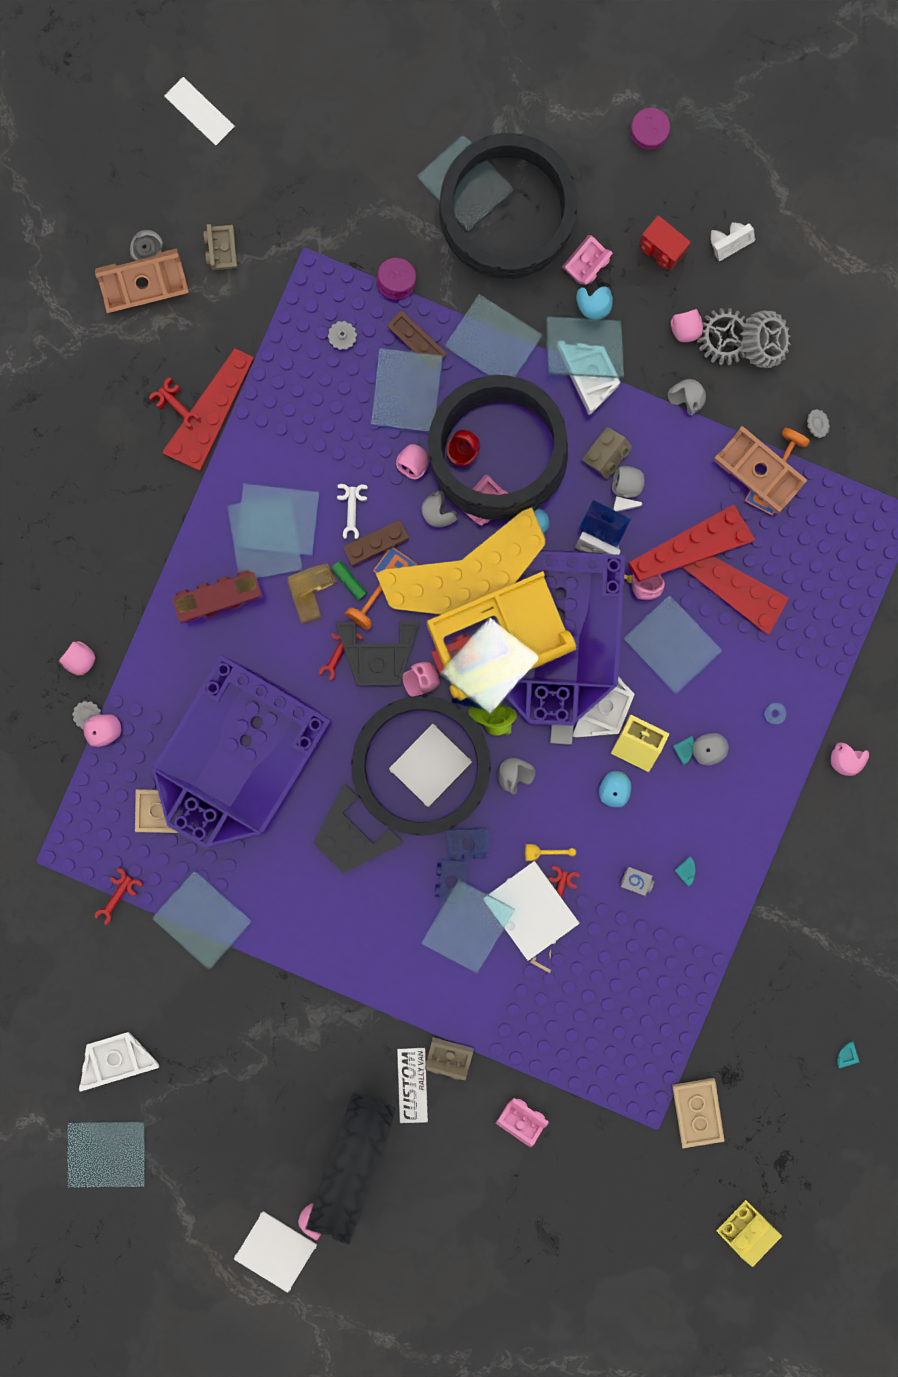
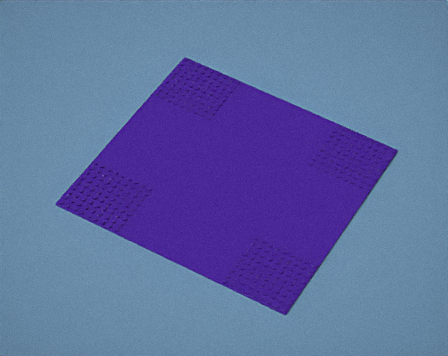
M304 248L300 253L101 710V715L112 714L118 718L121 724V734L116 740L102 747L90 746L87 742L37 857V863L112 896L120 884H114L110 879L114 877L120 880L122 875L117 871V868H122L125 870L126 875L133 880L137 879L143 883V886L133 884L132 889L137 893L136 896L129 894L126 890L121 897L123 901L448 1041L474 1048L476 1053L657 1130L660 1128L673 1098L672 1085L678 1084L897 565L898 499L790 454L786 463L806 478L807 482L779 515L774 512L772 516L745 502L750 489L734 475L729 474L714 462L716 455L725 448L738 431L696 413L691 416L688 414L687 409L675 404L672 405L666 400L621 381L619 387L592 414L588 415L560 355L414 293L399 300L387 298L379 291L376 277L313 250ZM401 310L447 353V356L433 370L387 327L388 323ZM338 321L351 323L352 327L356 329V342L353 343L352 347H348L347 350H339L329 343V329ZM509 375L534 383L544 390L558 405L566 425L568 461L560 487L549 500H546L545 504L539 507L546 512L550 521L548 530L543 533L546 543L542 550L582 552L575 548L582 532L598 524L601 532V541L604 542L608 538L616 537L619 550H621L619 554L625 555L624 574L629 576L633 575L628 566L630 561L733 504L735 505L755 541L736 549L719 553L714 557L788 597L789 599L770 634L767 635L683 568L661 574L660 576L664 579L665 583L664 590L659 597L651 600L638 599L633 593L632 583H628L624 579L618 676L634 693V697L619 734L572 737V745L550 743L551 725L529 723L496 686H492L463 700L454 698L449 688L452 685L448 676L441 678L431 655L435 644L429 632L427 621L442 614L394 609L388 604L382 590L365 614L372 622L370 629L364 630L355 625V633L363 637V640L356 638V644H399V622L419 621L404 673L411 670V666L414 664L431 662L435 666L440 678V684L435 690L419 696L444 699L460 707L468 715V709L474 702L490 700L514 709L517 712V718L512 723L510 735H491L482 724L476 722L483 732L490 750L491 772L489 784L478 807L467 819L454 828L433 835L417 836L400 833L379 822L368 812L358 797L343 814L373 844L389 829L403 843L345 873L314 844L342 785L346 784L358 796L352 780L351 761L354 744L361 729L374 713L387 704L405 697H411L407 693L402 679L399 686H356L345 651L334 669L335 677L333 680H329L330 670H325L322 676L319 675L320 668L327 666L340 640H336L331 636L332 633L339 635L336 622H351L344 614L348 608H355L359 611L363 609L380 585L377 575L373 570L387 552L385 551L352 567L343 546L400 520L409 540L394 548L417 563L416 566L460 561L512 520H490L481 526L455 506L444 494L443 512L455 511L458 519L448 526L433 527L425 521L421 512V506L425 498L432 493L441 491L434 476L431 461L424 475L418 479L407 477L397 468V457L408 445H418L429 454L428 436L430 425L432 424L431 421L437 408L447 396L451 395L452 391L460 385L482 376ZM490 403L474 408L462 416L453 426L447 437L444 461L457 480L470 489H473L486 474L507 493H512L525 488L543 473L551 459L554 441L546 424L527 408L513 403ZM606 427L624 436L632 445L629 454L620 462L617 469L620 466H631L641 470L644 474V487L641 494L637 497L621 498L642 502L641 507L612 513L617 496L612 490L614 473L608 479H605L598 471L582 461V458ZM459 430L472 431L480 440L479 453L476 459L467 466H459L452 463L446 455L448 442ZM762 442L780 458L783 457L785 451ZM758 464L755 466L757 474L761 473L764 475L767 472L764 465ZM402 465V468L406 470L407 467ZM339 484H345L347 487H358L359 485H366L368 487L367 490L359 491V495L367 497V501H359L356 498L355 528L359 532L358 539H355L353 531L347 533V539L343 537V531L347 527L348 498L344 501L337 499V496L346 494L344 489H338ZM341 561L350 571L353 578L366 590L367 594L359 601L331 570V567L337 562ZM249 569L250 572H255L263 598L245 603V606L240 608L221 610L218 615L206 619L202 617L183 624L179 622L172 600L173 597L177 596V592L186 589L191 592L197 590L196 586L204 583L213 585L217 583L219 578L226 576L234 578L238 576V572ZM254 578L237 582L238 585H236L238 594L257 588ZM562 587L556 588L554 592L557 599H564L566 597V590ZM194 597L178 602L181 613L197 608ZM558 608L559 616L563 620L565 618V611ZM494 616L444 637L443 641L446 645L454 643L453 639L465 634L466 637L471 635L481 658L480 662L457 671V675H464L491 663ZM220 655L264 676L296 695L331 720L262 834L203 848L180 833L135 832L136 790H157L152 766L183 719ZM427 710L410 711L388 721L371 741L366 756L367 780L375 798L393 815L414 822L438 820L456 811L473 790L477 777L475 748L464 729L451 718ZM629 715H633L669 733L658 758L649 772L611 754ZM255 716L252 718V725L255 728H261L263 721L260 717ZM577 722L573 725V732H574V729H575V727H576ZM434 724L460 751L471 759L472 763L428 807L394 773H391L389 768ZM709 733H719L727 740L729 745L727 756L719 763L711 766L700 764L694 757V754L683 765L673 748L674 745L690 736L693 737L695 742L698 737ZM244 734L241 736L240 742L243 746L247 747L252 744V738ZM509 758L521 759L531 764L535 769V777L532 783L518 782L517 793L514 795L503 790L497 780L499 766ZM611 771L623 772L630 779L631 795L623 807H609L602 803L599 798V787L606 774ZM525 844L537 845L540 850H569L570 848L576 850L575 856H570L569 854H540L539 858L534 860L547 879L548 877L556 878L558 872L551 869V866H557L561 871L568 873L577 872L580 874V877L572 876L570 879L572 884L577 885V888H571L566 884L562 897L565 904L579 921V924L557 939L555 944L549 945L534 956L536 958L535 962L550 969V973L532 964L531 960L533 958L529 961L526 959L483 899L505 883L508 878H512L534 862L525 860ZM690 856L695 863V877L691 885L687 886L674 870ZM627 866L652 875L651 880L654 881V885L650 893L647 892L644 896L620 887ZM550 881V883L552 884V886H553V887L555 888V890H556L558 881H557V882H551V881Z

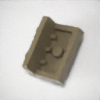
M207 224V231H204V242L209 245V251L205 252L206 263L210 264L212 270L237 268L234 226L212 227L211 224Z
M606 427L582 458V461L598 471L605 479H608L616 471L620 462L629 454L632 445L624 436Z
M433 1037L425 1070L434 1074L447 1075L457 1080H466L474 1048Z

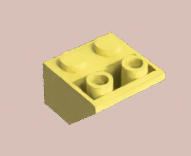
M629 715L611 754L649 772L658 758L669 733L633 715Z
M746 1200L716 1230L740 1257L752 1267L782 1237Z

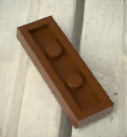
M402 310L388 323L387 327L432 370L447 356V353Z
M398 520L343 546V549L352 567L408 541L409 537L401 521Z

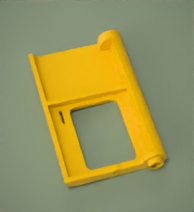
M540 572L427 621L429 632L452 685L449 688L454 698L463 700L576 650V644L571 633L565 631L546 584L544 572ZM495 616L509 647V655L464 675H457L444 644V637L486 618Z

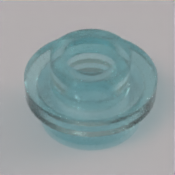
M770 704L765 710V718L771 724H780L786 718V710L781 704ZM773 710H777L779 712V716L777 718H774L771 713Z

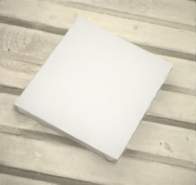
M432 724L389 770L424 802L425 806L429 807L472 761L436 725Z
M263 1211L260 1213V1217L240 1250L235 1254L234 1260L288 1293L313 1250L316 1249L317 1244Z

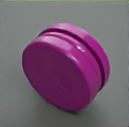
M645 108L639 111L633 118L630 128L631 138L638 147L645 150H655L666 142L670 132V122L666 114L661 110Z
M387 259L378 269L377 287L387 298L395 300L404 299L414 290L417 277L416 270L405 259Z

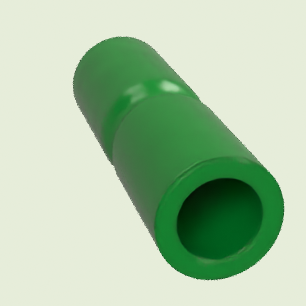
M341 561L331 567V570L346 585L357 601L367 594L366 590L353 578L350 571Z

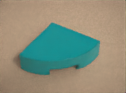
M692 736L673 746L683 765L690 760L693 754L694 740Z
M690 856L674 870L687 886L691 885L695 877V863Z
M853 1041L845 1044L839 1051L837 1057L838 1068L859 1063Z

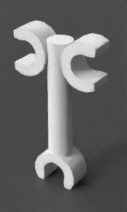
M345 484L338 485V489H344L346 494L337 496V499L344 501L348 498L347 527L343 531L344 539H347L349 531L355 533V539L359 537V532L355 528L356 498L359 501H367V497L359 495L360 490H367L368 487L366 485H359L358 487H347Z

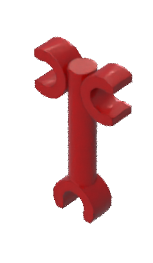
M169 377L165 380L164 387H161L158 392H153L149 399L153 402L155 399L160 398V401L156 404L159 409L163 408L167 401L184 418L185 425L192 430L193 427L189 423L190 420L195 418L200 422L201 419L195 412H189L173 396L181 388L178 385L174 388H169L174 382Z
M355 633L356 638L363 640L362 635ZM331 634L334 639L340 640L339 635ZM341 640L327 666H323L319 670V675L321 676L325 670H330V681L335 677L334 669L344 652Z
M551 866V869L556 870L558 875L556 878L548 877V880L551 882L558 881L556 891L561 898L563 897L566 884L571 888H577V885L572 884L570 879L572 876L580 877L579 873H568L561 871L557 866Z
M117 868V871L122 875L120 880L114 877L110 879L114 884H120L105 908L97 911L95 914L96 919L101 913L107 916L104 922L105 925L110 923L112 919L111 912L127 890L129 894L136 896L137 893L132 889L133 884L143 886L142 881L133 880L126 875L125 870L122 868Z

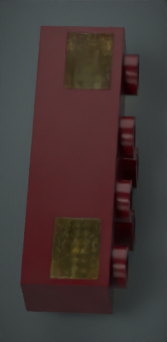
M249 569L238 572V576L234 578H229V576L219 578L217 583L213 585L204 583L196 586L197 590L189 592L186 589L177 592V596L173 597L172 600L179 622L183 624L202 617L206 619L218 615L221 610H233L245 606V603L263 598L255 572H250Z

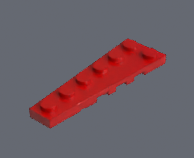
M237 349L233 350L191 410V412H195L200 417L201 421L199 422L197 419L192 418L189 422L193 427L192 430L183 422L162 453L201 472L254 361V357Z
M733 504L630 561L628 566L636 580L640 582L690 563H695L719 553L750 544L755 541V538Z
M714 556L681 567L767 635L770 634L789 599Z

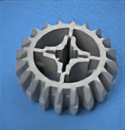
M720 308L719 315L712 311L711 317L705 316V322H702V337L697 339V343H704L699 350H707L704 357L707 358L709 355H712V363L718 358L719 365L723 364L724 359H726L727 365H731L732 358L736 363L740 361L739 356L745 358L746 353L742 351L744 345L740 343L739 337L733 332L734 326L739 329L740 333L744 332L742 326L745 325L743 322L746 316H742L741 319L738 318L739 311L732 315V309L728 308L725 314L723 308ZM721 321L729 322L725 328L718 326L715 328L712 326ZM730 329L728 332V338L721 345L723 336L720 335H724V333H726L727 330ZM709 333L717 340L716 349L709 340ZM728 345L739 347L732 352H721L723 347Z
M763 310L751 314V317L746 319L747 324L742 326L744 332L740 333L743 336V340L740 343L744 345L742 351L746 352L745 358L750 359V364H754L756 367L771 368L772 366H777L782 360H785V355L789 353L787 347L791 345L788 342V338L791 335H788L787 331L790 327H786V320L781 319V315L773 311Z

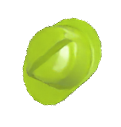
M490 700L474 702L468 709L469 716L474 721L482 724L489 734L495 736L510 735L512 723L517 718V712L514 709Z

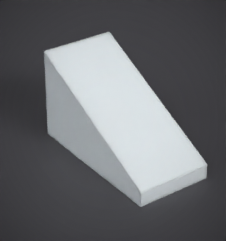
M616 496L612 513L641 507L642 502Z

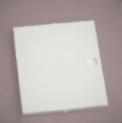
M535 861L512 878H508L505 883L483 898L528 961L549 945L555 944L557 939L579 924V921Z

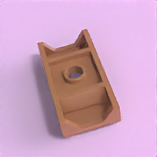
M177 248L157 253V256L118 266L112 264L95 269V275L102 291L107 313L189 293ZM144 277L148 280V284L140 287L136 284V280Z
M743 426L714 458V462L729 474L734 475L778 515L807 482L806 478ZM756 465H764L767 472L764 475H758L755 472Z

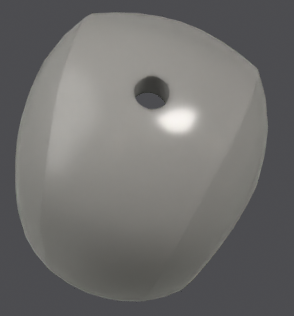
M141 230L131 241L130 255L135 261L157 256V253L161 252L163 241L156 232Z
M693 379L680 381L667 394L672 405L678 406L685 402L687 404V412L691 416L701 410L706 401V393L703 386Z
M620 466L615 471L612 490L614 494L626 498L637 497L641 494L644 487V474L637 468Z
M442 491L430 494L425 498L421 506L423 518L433 527L448 526L458 519L455 511L443 512L445 498Z
M719 733L704 734L698 737L693 744L694 757L700 764L705 766L719 763L727 756L729 751L727 740Z
M518 758L506 759L501 763L497 771V780L500 787L513 795L517 793L518 782L530 784L535 777L534 767Z

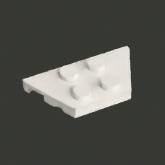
M558 342L556 346L588 415L592 414L619 387L620 381L603 347H588L582 344L568 346L564 345L565 342Z
M619 676L618 686L578 720L573 737L619 734L634 697V693L623 683Z
M130 1032L122 1033L87 1044L79 1090L84 1091L150 1071L160 1066Z

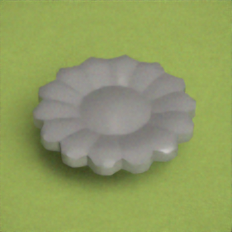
M338 321L329 329V343L339 350H347L348 347H352L353 343L356 342V329L352 327L351 323Z
M812 410L808 414V428L815 437H825L829 433V420L822 410Z
M83 701L74 708L72 713L73 721L76 722L78 727L83 729L84 723L89 718L101 715V710L92 701Z

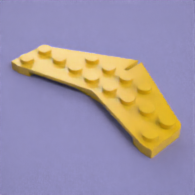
M533 507L520 512L460 561L391 568L380 571L376 575L388 604L392 608L444 614L515 584L543 549L546 540Z

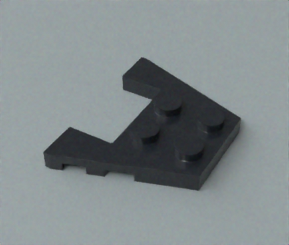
M419 621L399 622V644H356L355 622H336V628L356 686L400 685Z
M346 784L342 785L314 841V844L343 873L403 843L389 829L373 844L343 814L358 798Z

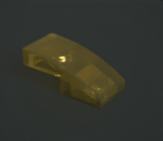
M328 563L303 570L288 577L297 598L315 589L320 591L337 583Z
M308 574L289 580L288 584L301 623L304 624L322 618Z

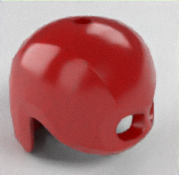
M469 430L457 431L447 445L446 455L448 459L459 466H467L472 463L480 450L479 437Z

